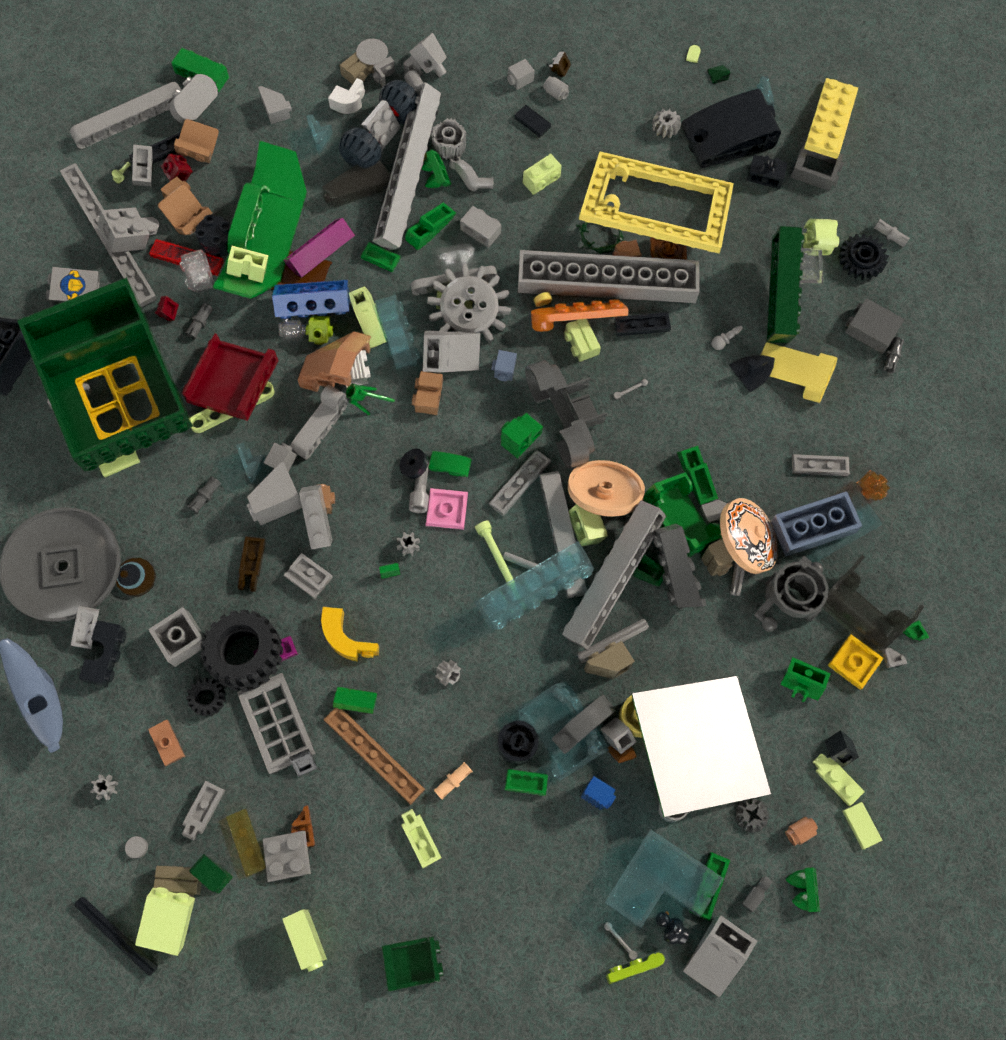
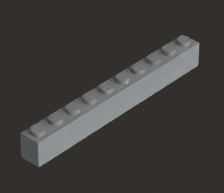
M426 82L416 86L414 89L418 93L415 99L417 108L407 114L373 238L374 243L388 251L400 248L403 242L402 237L407 227V219L411 212L412 200L415 197V189L424 163V155L428 148V140L432 133V125L436 119V110L440 104L441 93Z

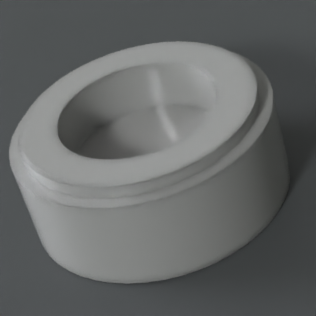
M139 836L130 838L125 845L126 854L131 858H141L148 850L147 841Z

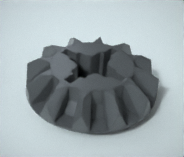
M751 798L743 800L738 805L736 820L742 829L748 832H758L767 825L769 814L767 807L761 801ZM754 809H756L755 815L759 819L754 818L749 822L750 815L747 811L752 812Z

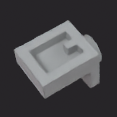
M391 56L383 62L373 65V78L382 87L386 85L385 76L388 77L395 72L394 60Z

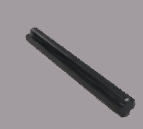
M81 897L76 901L74 906L148 976H151L157 970L158 966L85 897Z

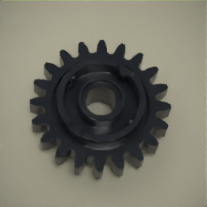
M864 233L861 238L858 234H855L854 238L849 236L839 249L838 258L841 259L839 264L845 265L842 270L848 269V275L854 273L855 279L858 275L861 276L862 280L866 276L869 280L873 276L877 277L879 273L883 272L888 263L886 260L889 255L885 254L887 249H882L884 243L878 244V238L872 240V235L866 238Z

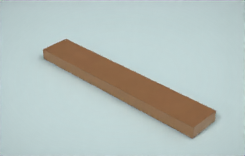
M334 708L324 719L410 805L425 791L343 709Z

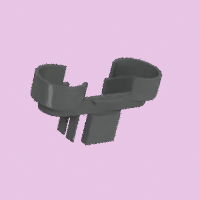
M542 360L526 366V381L532 397L537 404L551 400L564 428L559 431L564 440L556 442L557 450L563 463L567 468L572 469L589 462V454L594 452L595 447L588 428L604 423L608 413L597 414L590 399V394L572 400L568 394L588 388L591 378L588 377L567 385L556 364L549 365L546 360Z

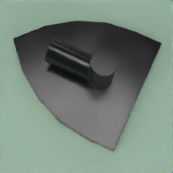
M752 355L741 358L729 366L747 390L752 392L763 385L770 377L774 368L775 358L765 355Z

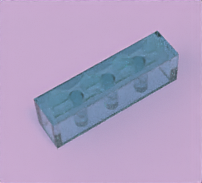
M396 295L376 300V310L396 371L417 366L419 353L417 348H413L414 338L412 332L408 333L407 327H409L407 317L402 315V312H404L402 302L397 301Z

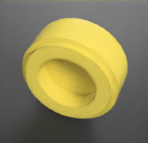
M544 292L537 295L533 300L537 307L549 304L552 301L550 292Z

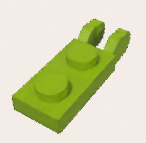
M659 952L653 953L644 962L642 958L629 962L630 967L624 969L622 965L609 969L610 973L606 975L607 981L611 984L660 967L665 960L664 954Z

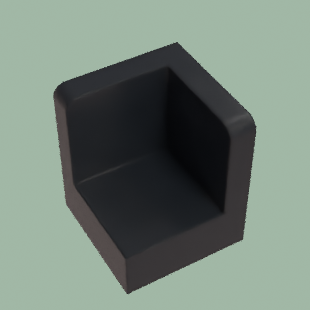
M841 730L825 740L830 758L842 768L859 758L852 739Z

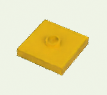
M850 634L827 666L861 690L884 658Z

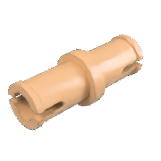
M463 762L451 775L449 773L447 775L448 778L434 791L443 800L455 787L458 788L460 786L459 783L473 771Z

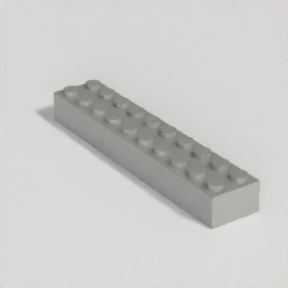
M520 250L518 293L541 294L550 292L551 295L696 303L699 295V261Z

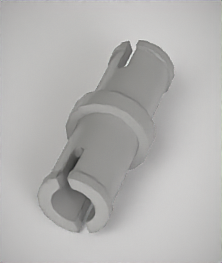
M882 219L874 227V229L887 236L886 239H891L902 247L910 239V237L899 232L897 227L894 226L893 228Z

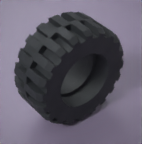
M235 610L231 611L229 616L225 614L220 616L221 620L217 623L214 621L210 625L212 627L211 630H206L204 634L206 641L203 640L201 643V648L204 650L201 652V659L204 661L205 668L222 686L229 687L235 691L239 688L242 691H249L251 686L256 689L260 687L259 683L263 681L267 683L270 680L269 676L271 674L275 675L278 671L276 665H281L282 658L280 655L283 654L282 641L274 626L265 616H261L255 611H252L250 614L248 610H241V613ZM243 636H254L259 639L258 651L250 661L241 665H230L226 662L227 650L236 639Z

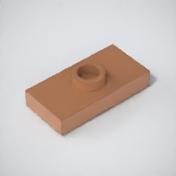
M168 720L148 729L165 766L185 757Z

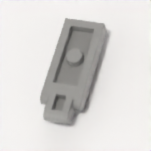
M205 781L183 822V826H185L182 833L183 836L195 840L198 833L202 834L225 792L224 789Z

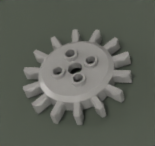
M463 264L461 269L462 277L457 279L448 268L445 270V276L450 282L447 286L442 285L438 281L433 282L432 287L441 292L442 296L441 298L428 297L427 304L440 306V312L429 315L430 322L443 319L445 325L439 331L447 332L451 329L454 332L482 333L485 340L489 343L492 342L493 336L488 328L493 325L498 330L503 331L506 325L497 320L496 316L497 314L509 315L511 312L509 307L498 306V300L508 297V290L495 293L493 287L497 285L500 277L496 275L490 282L484 281L482 279L485 273L484 266L478 269L477 276L474 277L468 275V266ZM468 289H473L474 293L470 294ZM458 299L460 304L456 305L454 300ZM465 301H473L474 308L467 309L464 305ZM485 303L486 307L481 308L479 304ZM465 314H471L472 318L467 319Z

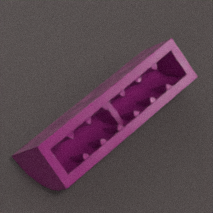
M343 218L335 219L283 261L293 273L303 277L355 235Z

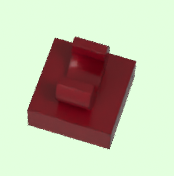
M161 296L160 302L157 303L158 308L155 314L168 321H174L179 304L167 296Z

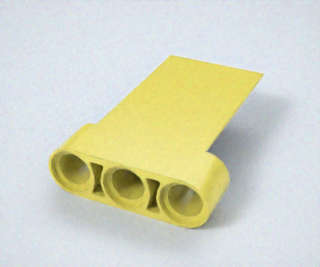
M766 342L761 355L775 358L774 368L770 377L805 386L803 399L817 403L821 402L836 367L837 357L823 353L815 356Z

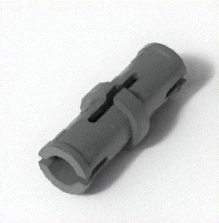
M203 303L197 315L193 316V322L185 332L186 336H193L192 339L194 340L202 327L206 326V320L213 311L210 305L206 307V303Z
M901 337L893 338L890 350L886 354L887 360L883 370H887L890 374L895 373L897 362L901 359V349L904 344V339H901Z
M211 476L203 488L197 491L198 494L188 505V508L198 514L207 500H211V495L221 485L220 481Z

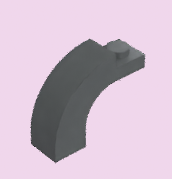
M602 695L573 718L551 739L566 754L616 711V708Z

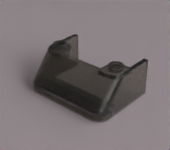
M861 555L830 588L828 598L822 608L858 640L876 653H880L918 618L924 606L920 605L909 616L899 610H893L886 616L856 591L861 584V578L854 570L865 558L864 555Z

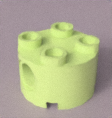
M809 219L806 222L804 229H807V233H803L805 236L803 247L807 255H830L834 247H838L837 220Z

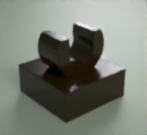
M559 52L557 57L552 59L553 64L549 65L552 72H557L558 76L565 77L571 63L565 52Z

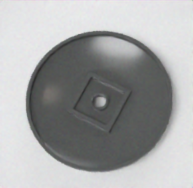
M61 507L40 512L23 522L6 542L0 558L1 586L8 600L19 611L31 618L46 622H63L76 619L79 606L95 609L113 589L121 565L119 544L108 525L88 511L78 508ZM67 562V569L59 571V565Z

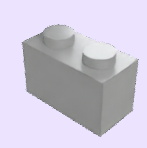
M472 206L460 220V230L489 248L501 234V224L497 219L486 215L483 210Z

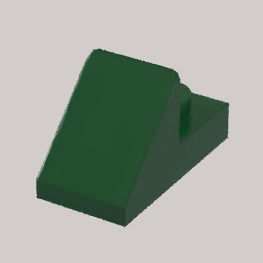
M205 854L189 870L211 892H217L218 894L233 878L227 870Z

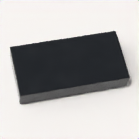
M527 105L515 114L514 119L539 138L551 128L550 122Z

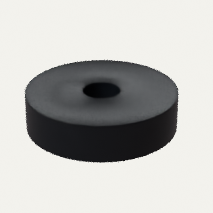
M417 448L411 449L402 457L399 466L400 471L407 478L416 479L426 471L429 458L422 450Z

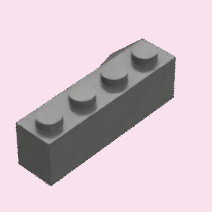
M672 524L654 530L655 536L653 540L656 548H659L660 555H658V560L664 569L662 576L664 583L668 585L667 597L669 602L678 608L706 606L705 598L701 599L698 592L701 589L700 582H697L696 577L692 573L696 570L694 563L690 557H687L690 550L683 527L678 524Z

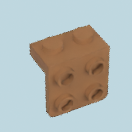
M186 119L179 139L175 140V152L185 157L195 158L200 162L210 163L219 131L216 128Z
M185 184L180 185L158 203V208L176 231L182 235L194 233L196 231L195 227L204 217L212 214L208 207L201 206Z

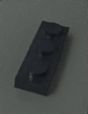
M668 312L621 316L614 319L617 336L670 332L671 330Z

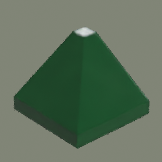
M724 65L707 69L713 84L729 80L731 72Z

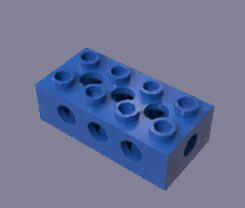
M348 280L275 285L272 294L275 317L287 319L296 315L298 317H308L309 314L325 316L328 313L342 315L349 312Z

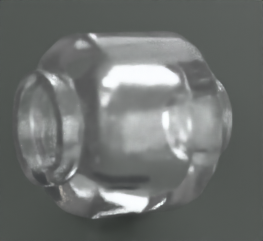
M299 318L282 319L278 323L279 337H282L285 342H298L301 340V336L305 335V324H301Z

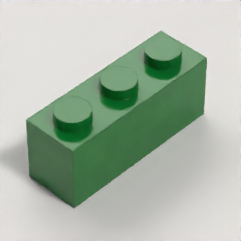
M184 48L180 49L171 62L174 72L182 77L188 78L190 76L192 79L197 74L210 77L215 82L218 92H220L229 78L227 68L223 64L216 63L207 57H202Z

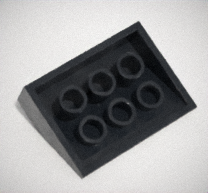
M0 317V395L7 396L17 378L22 374L24 366L31 359V354L16 319Z

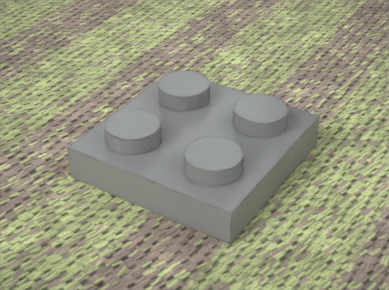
M305 831L263 839L268 882L311 874Z

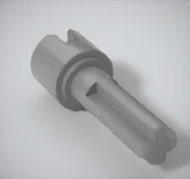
M428 467L420 477L416 478L415 489L410 493L409 510L411 512H427L429 495L426 493Z

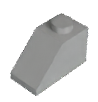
M263 86L258 87L271 124L291 118L289 113L292 111L289 101H285L283 94Z

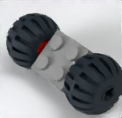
M401 80L387 83L380 92L379 104L361 124L364 129L352 128L343 134L339 142V152L351 167L358 171H368L378 164L383 148L401 128L399 124H405L407 114L417 108L415 99L418 93L414 88Z

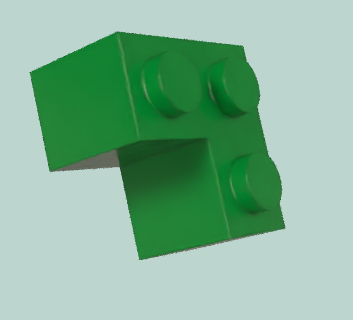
M527 413L522 417L519 416L517 419L514 418L511 422H506L501 428V446L518 459L542 434L543 426Z

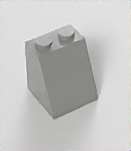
M284 462L280 463L247 496L249 500L247 508L254 522L258 520L260 526L302 508L301 500Z

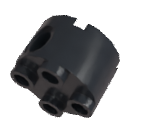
M209 214L197 225L195 235L203 253L217 257L228 255V235L231 225L223 217Z
M520 720L512 721L503 726L499 733L497 742L498 752L510 764H525L535 755L538 749L539 738L534 727L529 723Z

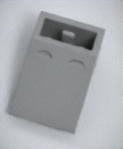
M425 331L423 372L479 370L480 333Z
M717 915L689 959L683 972L720 997L746 962L757 940L721 915Z

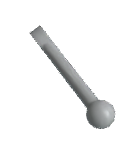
M643 379L640 383L622 392H615L614 398L618 400L622 395L640 386H646L648 381Z
M610 922L605 923V930L612 933L629 953V958L636 959L637 953L628 947L612 928L613 926Z

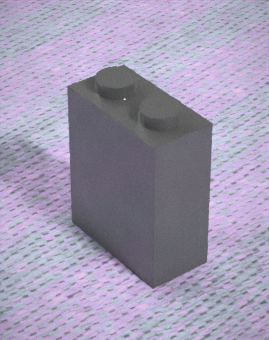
M866 298L863 304L859 303L855 308V317L851 316L847 321L846 326L848 328L845 333L883 354L905 319Z

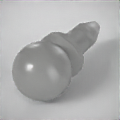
M735 327L727 332L726 335L721 333V336L714 337L711 342L712 347L716 350H722L726 344L730 343L729 339L739 334L743 327Z

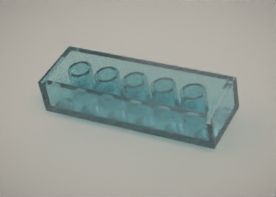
M577 541L475 601V604L492 630L495 628L498 630L503 628L507 624L506 622L512 618L514 620L520 618L524 614L523 612L529 608L531 610L537 608L541 604L540 602L546 598L548 600L554 598L558 594L557 592L563 588L565 590L571 588L575 584L574 582L580 578L582 580L591 576L594 568L581 544Z

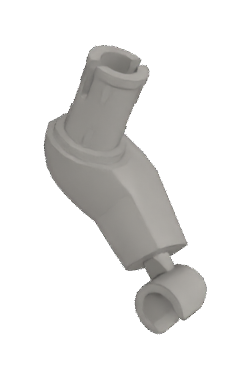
M459 156L455 158V161L450 159V168L457 171L469 190L476 191L478 188L493 189V177L478 178L473 168L464 160H461Z

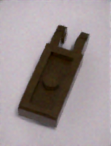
M245 537L239 568L238 590H244L246 576H251L250 591H256L266 543L265 538Z

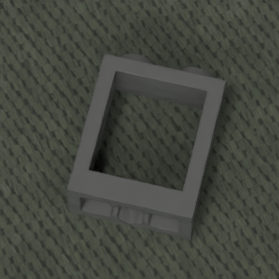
M804 141L791 178L830 191L832 185L836 186L839 179L837 172H841L844 162H842L844 154L840 153L838 158L835 159L804 149L806 141ZM806 155L834 164L831 176L802 167Z

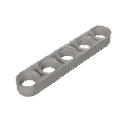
M485 266V273L482 279L486 282L491 281L497 275L496 268L494 266ZM479 268L468 270V275L476 277ZM461 271L453 273L456 279L462 277ZM445 274L414 280L410 286L412 294L419 295V293L437 292L432 287L434 281H438L444 286H447L450 282Z

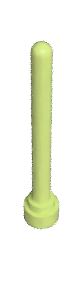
M488 520L476 525L475 529L478 535L485 538L516 603L519 606H523L525 603L491 535L492 527Z

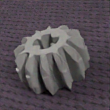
M670 108L668 111L664 109L661 112L657 111L652 120L653 131H656L657 136L662 134L663 138L666 135L671 138L672 135L678 133L681 127L680 116L677 115L676 111L671 112Z

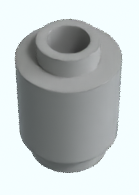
M550 76L544 83L543 88L546 90V93L559 101L565 99L569 94L568 85L556 77Z

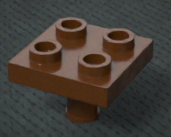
M650 237L651 258L687 260L686 245Z

